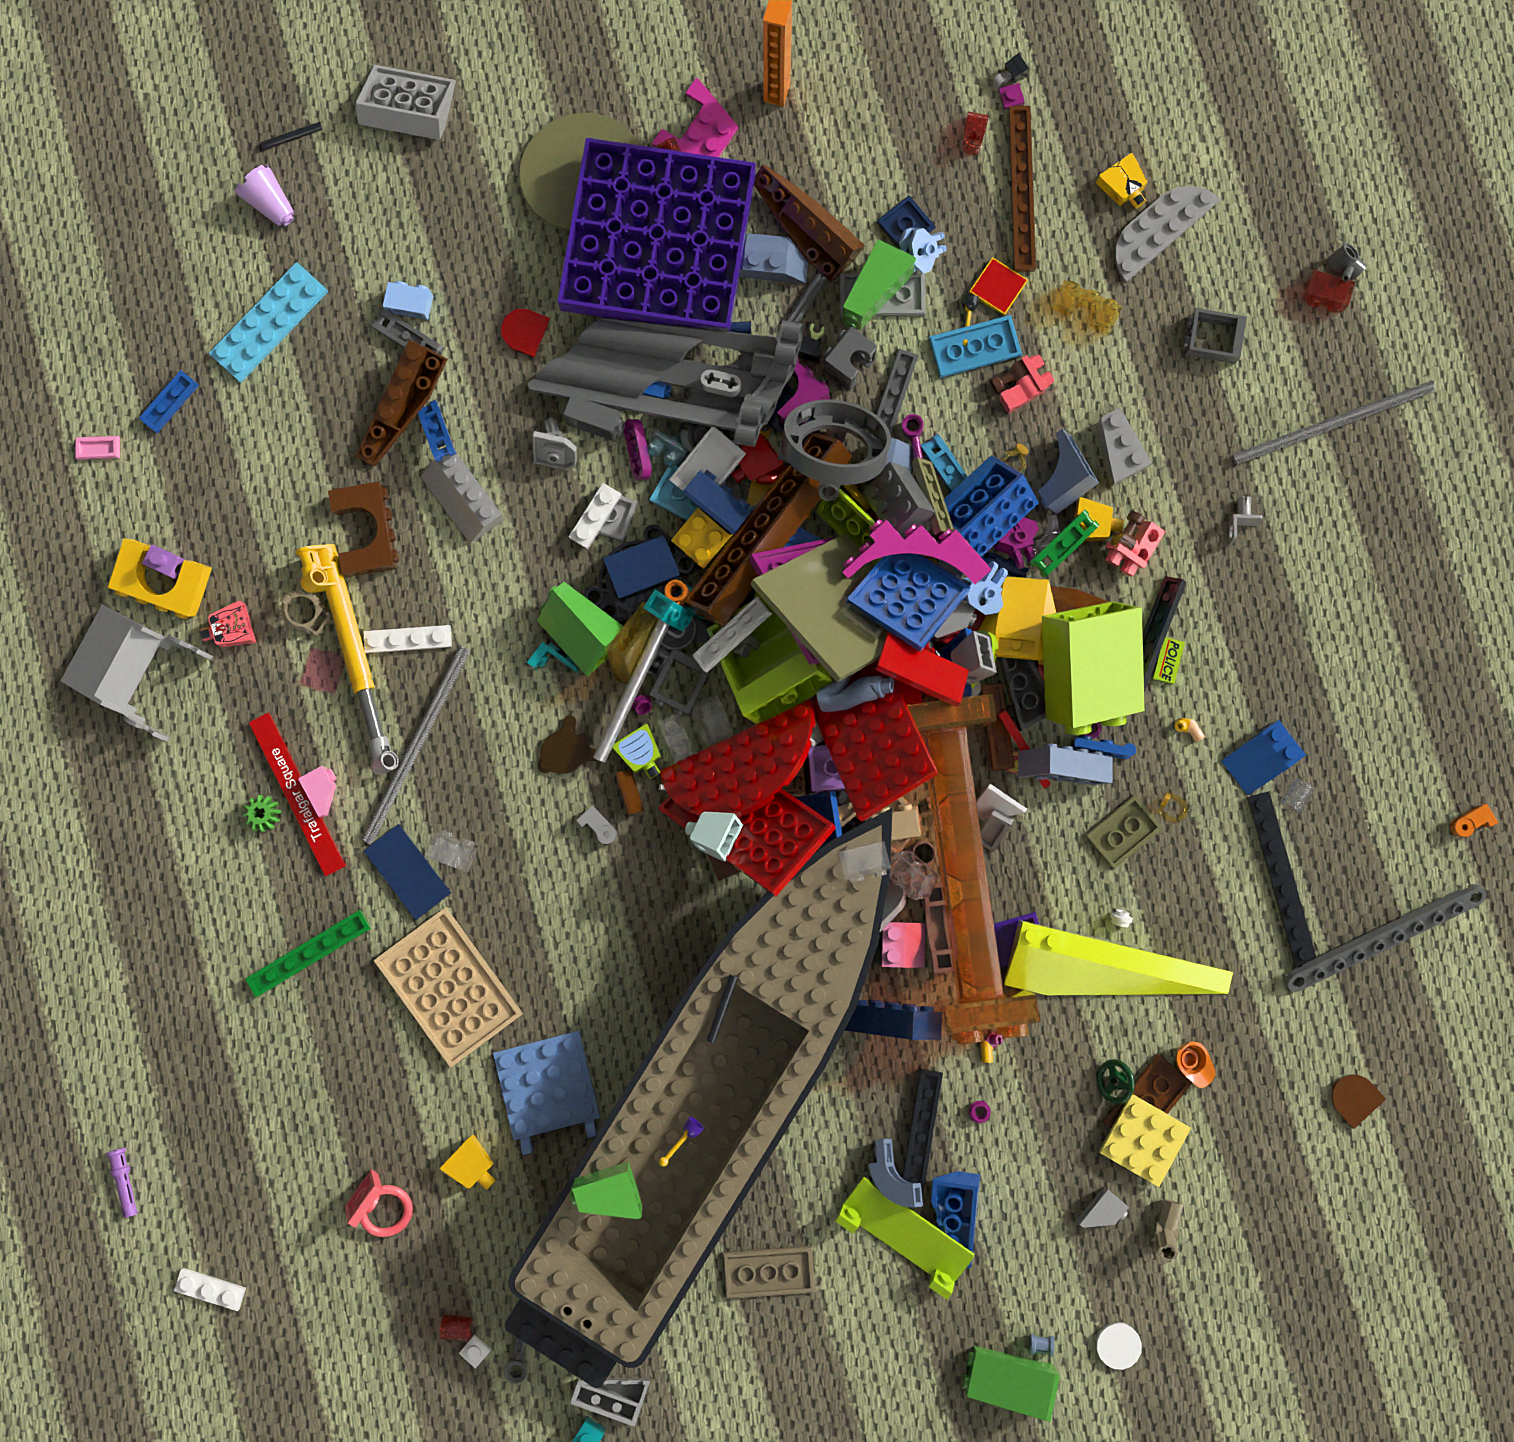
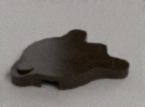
M566 716L562 727L545 739L541 748V759L538 762V769L542 773L568 774L578 769L585 762L599 761L593 758L596 749L590 747L588 734H575L577 721L574 716Z

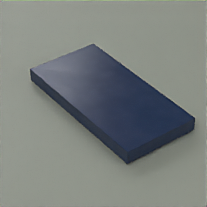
M400 824L396 825L364 850L415 920H418L452 893Z

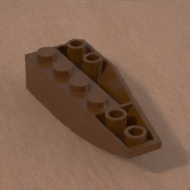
M766 165L760 167L755 176V188L804 258L832 283L858 257L865 245L832 214L801 189Z
M408 341L357 452V458L373 466L380 462L431 398L448 361L446 357L417 342Z

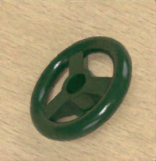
M1110 1059L1105 1061L1097 1072V1087L1105 1100L1113 1104H1123L1131 1098L1135 1088V1080L1127 1064L1117 1059ZM1115 1066L1121 1068L1123 1071L1118 1072ZM1108 1068L1110 1078L1109 1084L1105 1088L1103 1076ZM1115 1089L1127 1090L1122 1097L1110 1095Z

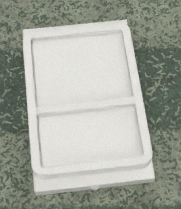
M711 427L669 480L683 491L701 469L704 472L708 469L717 477L715 481L722 485L746 453L728 439L722 431Z

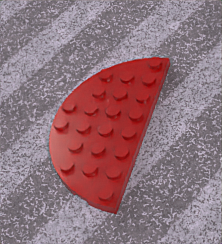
M809 699L660 770L665 790L675 803L697 817H700L703 812L734 813L738 818L758 810L775 798L774 795L784 785L788 786L802 767L812 744L810 738L812 728L815 727L814 703Z

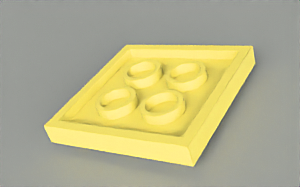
M1132 1094L1131 1098L1124 1104L1099 1153L1160 1187L1191 1128Z

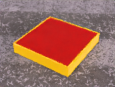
M992 257L969 291V294L978 296L979 301L1005 316L1028 282V279Z

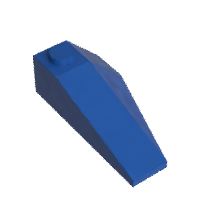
M957 1171L933 1178L931 1201L933 1208H935L938 1227H940L942 1232L973 1252L981 1174ZM972 1261L966 1268H971Z

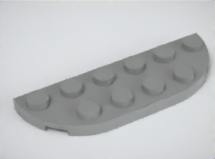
M1196 186L1177 187L1160 196L1131 221L1118 238L1115 249V264L1123 281L1127 283L1219 203L1220 199L1212 192Z

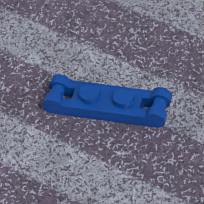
M433 400L429 405L423 407L418 415L436 462L443 460V457L453 456L457 453L438 402Z

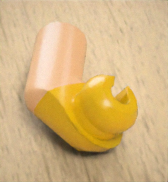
M1179 718L1175 721V730L1190 733L1195 742L1205 737L1195 720Z

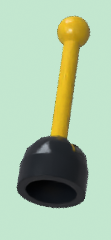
M976 295L962 296V307L967 311L965 327L970 325L971 311L978 307L979 297ZM963 340V345L966 346L968 344V340Z

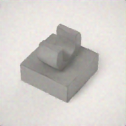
M748 635L734 648V653L739 654L740 657L748 658L750 649L758 650L760 641Z

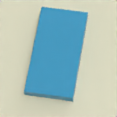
M1011 315L929 336L928 338L940 378L1022 357ZM963 340H968V344L963 345Z

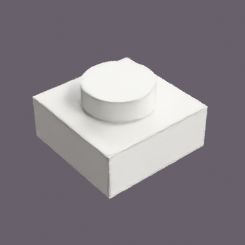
M474 1335L459 1354L476 1369L491 1349Z

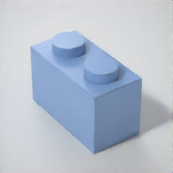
M402 281L388 282L383 308L392 314L428 320L433 295L423 285L413 287L408 286L407 283Z

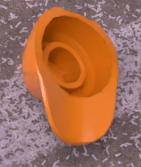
M1192 1041L1182 1044L1177 1049L1175 1062L1179 1071L1198 1088H1204L1209 1085L1215 1077V1068L1205 1047L1201 1043Z

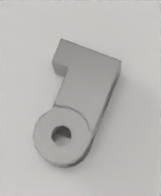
M591 806L576 820L582 827L588 824L597 833L598 840L603 844H611L617 837L615 828L594 806Z

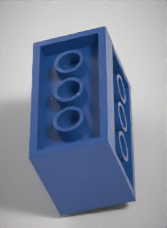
M992 455L944 499L953 528L962 535L980 557L1039 503L1024 475Z

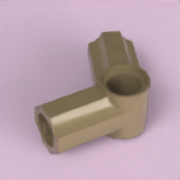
M1164 1198L1158 1219L1153 1224L1155 1228L1153 1234H1150V1241L1155 1242L1160 1259L1169 1262L1176 1259L1178 1255L1176 1242L1179 1231L1177 1227L1183 1205Z

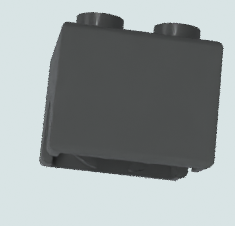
M850 327L847 331L843 330L837 337L838 343L834 348L830 346L823 356L825 358L823 361L825 365L824 372L849 391L856 385L855 378L859 372L852 364L860 362L869 368L875 361L877 345L853 327Z

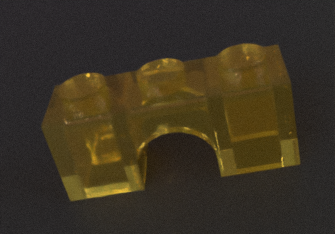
M1064 280L1051 309L1071 317L1075 308L1079 306L1088 307L1093 314L1090 327L1109 335L1123 306L1119 305L1114 299H1106L1099 296V293L1094 290L1081 288L1074 281Z

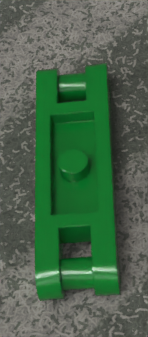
M1086 509L1081 511L1047 546L1030 560L1029 563L1033 567L1036 566L1038 568L1039 574L1043 578L1047 577L1100 526L1096 520L1093 521L1088 516L1089 512ZM1081 522L1087 527L1085 530L1079 526ZM1045 557L1051 561L1049 565L1042 561Z

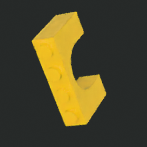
M123 538L108 588L115 590V594L122 597L133 596L135 597L134 601L147 605L149 602L155 604V609L164 612L168 610L174 611L175 616L183 619L196 616L212 568L195 561L184 560L173 589L165 594H158L147 584L145 578L146 566L142 564L150 545L134 539Z

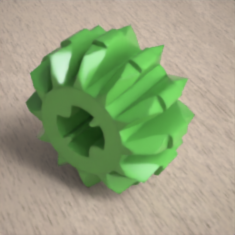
M258 795L257 800L250 798L251 806L244 805L248 813L242 814L243 817H249L245 824L248 826L252 825L253 831L260 829L261 832H266L267 827L273 829L274 824L272 821H280L279 818L275 817V814H281V810H274L279 803L276 801L272 802V797L270 796L264 799L263 795ZM260 809L265 810V813H263L264 817L258 816Z

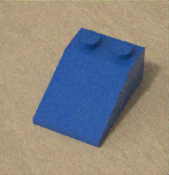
M1277 720L1270 723L1226 756L1221 762L1248 796L1306 756V754L1282 723Z

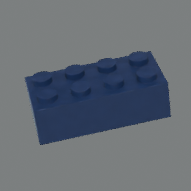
M859 999L856 1009L844 1031L909 1040H941L943 1012L934 1011L933 1006H920L919 1009V1006H916V1004H898V1002L885 1001L884 1005V1002H881V1000L868 999L867 1003V1000Z

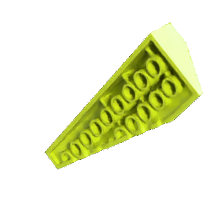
M1019 920L1004 985L1044 995L1228 994L1233 972Z

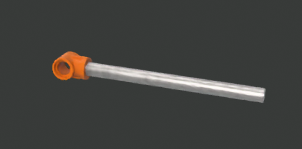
M672 580L665 587V596L683 607L685 604L684 600L689 595L690 590L683 582ZM682 588V594L679 597H673L674 590ZM659 618L593 758L604 763L669 627V624Z

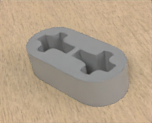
M706 370L701 375V386L707 392L734 397L741 391V381L736 375L716 370ZM710 378H714V381H712L711 384L707 383V381H709ZM731 383H735V386H733L732 389L728 388V385H730Z

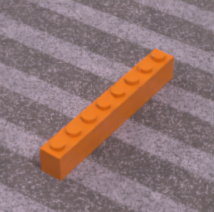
M769 0L763 18L764 102L784 107L791 77L792 0Z

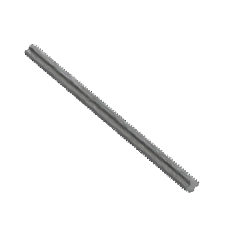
M1432 380L1411 389H1406V391H1401V393L1398 392L1376 402H1371L1369 405L1366 404L1349 412H1344V414H1339V416L1336 415L1314 425H1309V427H1304L1302 430L1299 429L1287 435H1282V437H1277V439L1274 438L1272 441L1269 440L1252 448H1247V450H1242V452L1234 453L1232 455L1234 464L1236 466V463L1238 465L1246 462V460H1251V458H1256V456L1258 458L1276 449L1285 448V446L1293 445L1296 442L1298 443L1342 425H1347V423H1352V421L1355 422L1374 413H1379V411L1382 412L1384 409L1387 410L1404 402H1409V400H1414V398L1416 399L1434 392V382Z
M459 646V649H457L456 656H454L455 658L451 661L450 668H448L447 673H445L446 675H444L445 678L440 682L439 690L435 692V697L432 699L433 702L429 704L430 707L427 709L428 712L426 711L427 714L423 716L422 724H419L420 726L417 728L416 736H413V741L409 743V748L406 750L407 753L403 755L405 758H402L401 765L397 767L399 770H396V775H393L395 777H392L394 780L391 779V785L389 784L390 787L386 789L388 792L383 794L385 796L381 799L383 802L380 801L381 804H378L379 806L377 807L379 809H376V814H373L375 815L372 816L374 819H371L370 826H367L369 829L366 828L368 831H365V836H362L364 839L361 838L363 841L373 844L374 837L379 832V827H382L381 824L383 825L382 822H384L383 820L388 815L387 812L390 810V805H393L392 802L394 803L395 795H398V790L400 791L401 783H404V778H406L405 776H407V773L409 774L408 771L411 769L410 766L414 764L412 761H415L416 754H419L418 751L420 752L419 749L422 747L421 744H424L422 742H425L423 739L426 740L427 732L431 730L429 727H432L433 720H436L437 713H440L438 710L441 711L439 708H442L443 701H446L444 698L447 699L446 696L448 695L446 693L449 694L448 691H451L450 689L452 688L450 686H453L454 679L458 677L456 674H459L460 667L464 665L462 662H465L466 655L470 653L469 649Z

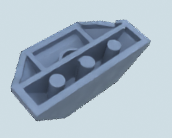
M746 234L739 277L806 284L808 262L790 237Z

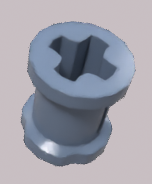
M1030 1334L1029 1354L1040 1353L1053 1357L1054 1336L1036 1337L1034 1334Z

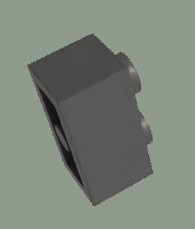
M659 646L647 673L657 678L671 651Z

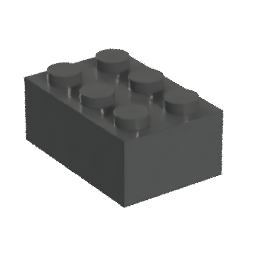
M889 462L863 492L877 517L881 521L886 518L902 537L906 535L904 533L905 530L912 524L917 526L920 523L924 526L936 513L908 467Z

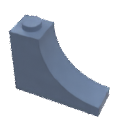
M1063 429L1056 433L1060 452L1058 464L1049 481L1039 490L1042 497L1040 500L1041 504L1046 510L1051 509L1056 514L1099 483L1073 437Z

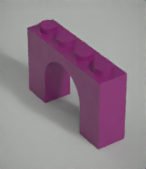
M799 359L792 374L799 383L797 392L777 412L778 419L783 424H785L789 413L796 407L811 401L830 399L828 385L824 381H818L813 377L814 373L807 366L803 367L798 363ZM807 421L799 423L798 425L801 426L805 424Z

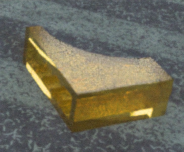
M644 602L641 603L606 649L615 680L626 685L658 620L656 616L643 608L646 604Z

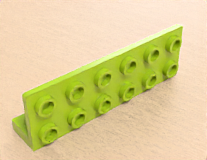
M865 1177L860 1180L842 1204L835 1222L852 1234L856 1232L859 1225L929 1273L931 1275L929 1288L946 1300L953 1293L955 1281L974 1258L973 1252L910 1208L898 1205L887 1199L877 1186Z

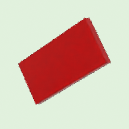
M890 633L884 639L875 669L955 707H958L961 703L969 673L968 669L925 649H922L921 652Z

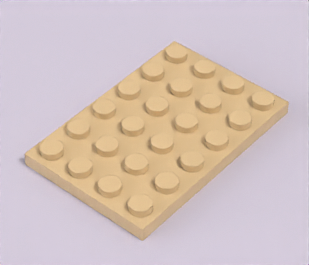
M447 908L442 909L374 960L450 1068L523 1015V1012Z

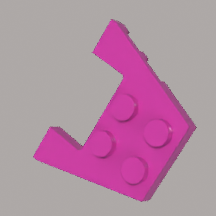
M695 78L687 90L686 96L703 107L681 139L661 129L652 142V147L720 157L738 130V125L702 82Z

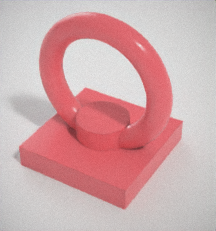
M371 1169L345 1205L347 1222L351 1226L356 1228L360 1222L369 1234L377 1237H390L401 1232L408 1225L412 1216L413 1206L409 1195L401 1188L393 1185L381 1186L379 1174ZM390 1194L398 1197L404 1207V1212L399 1222L388 1228L374 1226L369 1221L367 1213H370L375 1208L380 1195Z

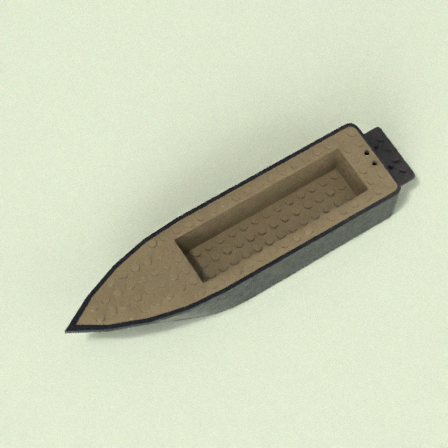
M893 808L830 841L810 857L776 897L767 892L729 930L686 990L511 1272L508 1280L509 1289L512 1294L519 1298V1301L505 1322L506 1331L592 1387H602L617 1362L627 1368H636L644 1363L825 1069L856 1009L878 944L890 880ZM729 974L737 976L738 979L715 1044L707 1042L706 1039ZM689 1117L695 1118L703 1126V1131L694 1138L687 1137L668 1159V1164L661 1166L659 1159L665 1157L684 1135L683 1125ZM629 1161L642 1203L641 1218L632 1219L581 1213L577 1205L573 1206L570 1192H572L571 1187L574 1184L575 1178Z

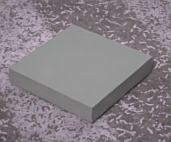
M621 496L599 531V534L623 542L638 501Z

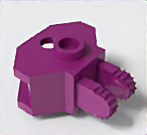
M1023 517L993 546L995 550L1008 554L1009 558L1012 557L1018 569L1024 568V560L1021 554L1025 553L1028 562L1036 556L1032 548L1034 544L1033 538L1039 530L1036 521Z

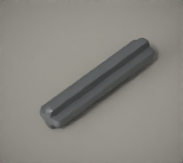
M816 274L786 321L800 322L826 283L824 276Z

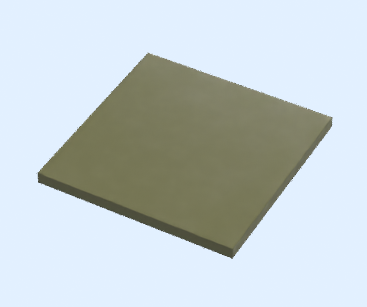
M846 533L753 579L750 584L837 683L878 660L886 635L888 633L892 634L846 604L847 598L875 567L874 563L870 561L865 563L850 578H847L842 573L843 562L850 556L855 558L860 553L859 547Z

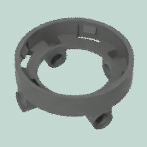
M840 400L811 401L796 407L787 416L777 460L788 461L793 468L803 475L820 481L818 491L820 498L825 501H832L838 497L840 485L863 483L875 478L883 471L888 464L891 434L886 424L876 414L862 406ZM812 420L801 426L798 425L799 423H802L804 421ZM827 429L826 436L839 439L843 443L847 432L863 442L867 448L868 456L859 464L830 463L805 453L802 447V440L811 432ZM867 431L872 433L876 438L874 439Z

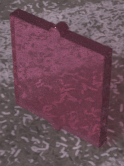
M312 648L301 684L314 687L317 691L321 689L335 694L345 665L344 657L333 654L330 650L326 652Z

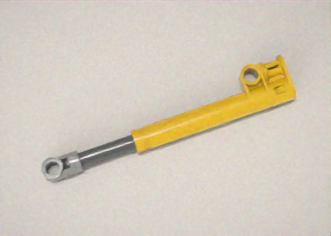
M334 544L299 548L295 551V554L300 556L302 563L301 572L303 576L301 577L300 585L308 593L326 592L348 675L352 683L353 693L359 696L370 736L368 743L373 757L370 766L375 774L384 775L398 766V757L391 751L388 738L384 736L372 694V690L375 689L374 683L371 680V672L345 579L341 573L336 547Z

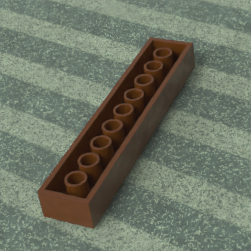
M814 432L810 434L802 445L805 453L830 463L847 464L852 457L851 453L839 439ZM788 463L685 598L684 602L699 617L724 627L753 589L750 585L752 580L759 577L750 563L751 554L784 548L802 522L809 516L811 510L821 500L818 494L820 481L803 475Z

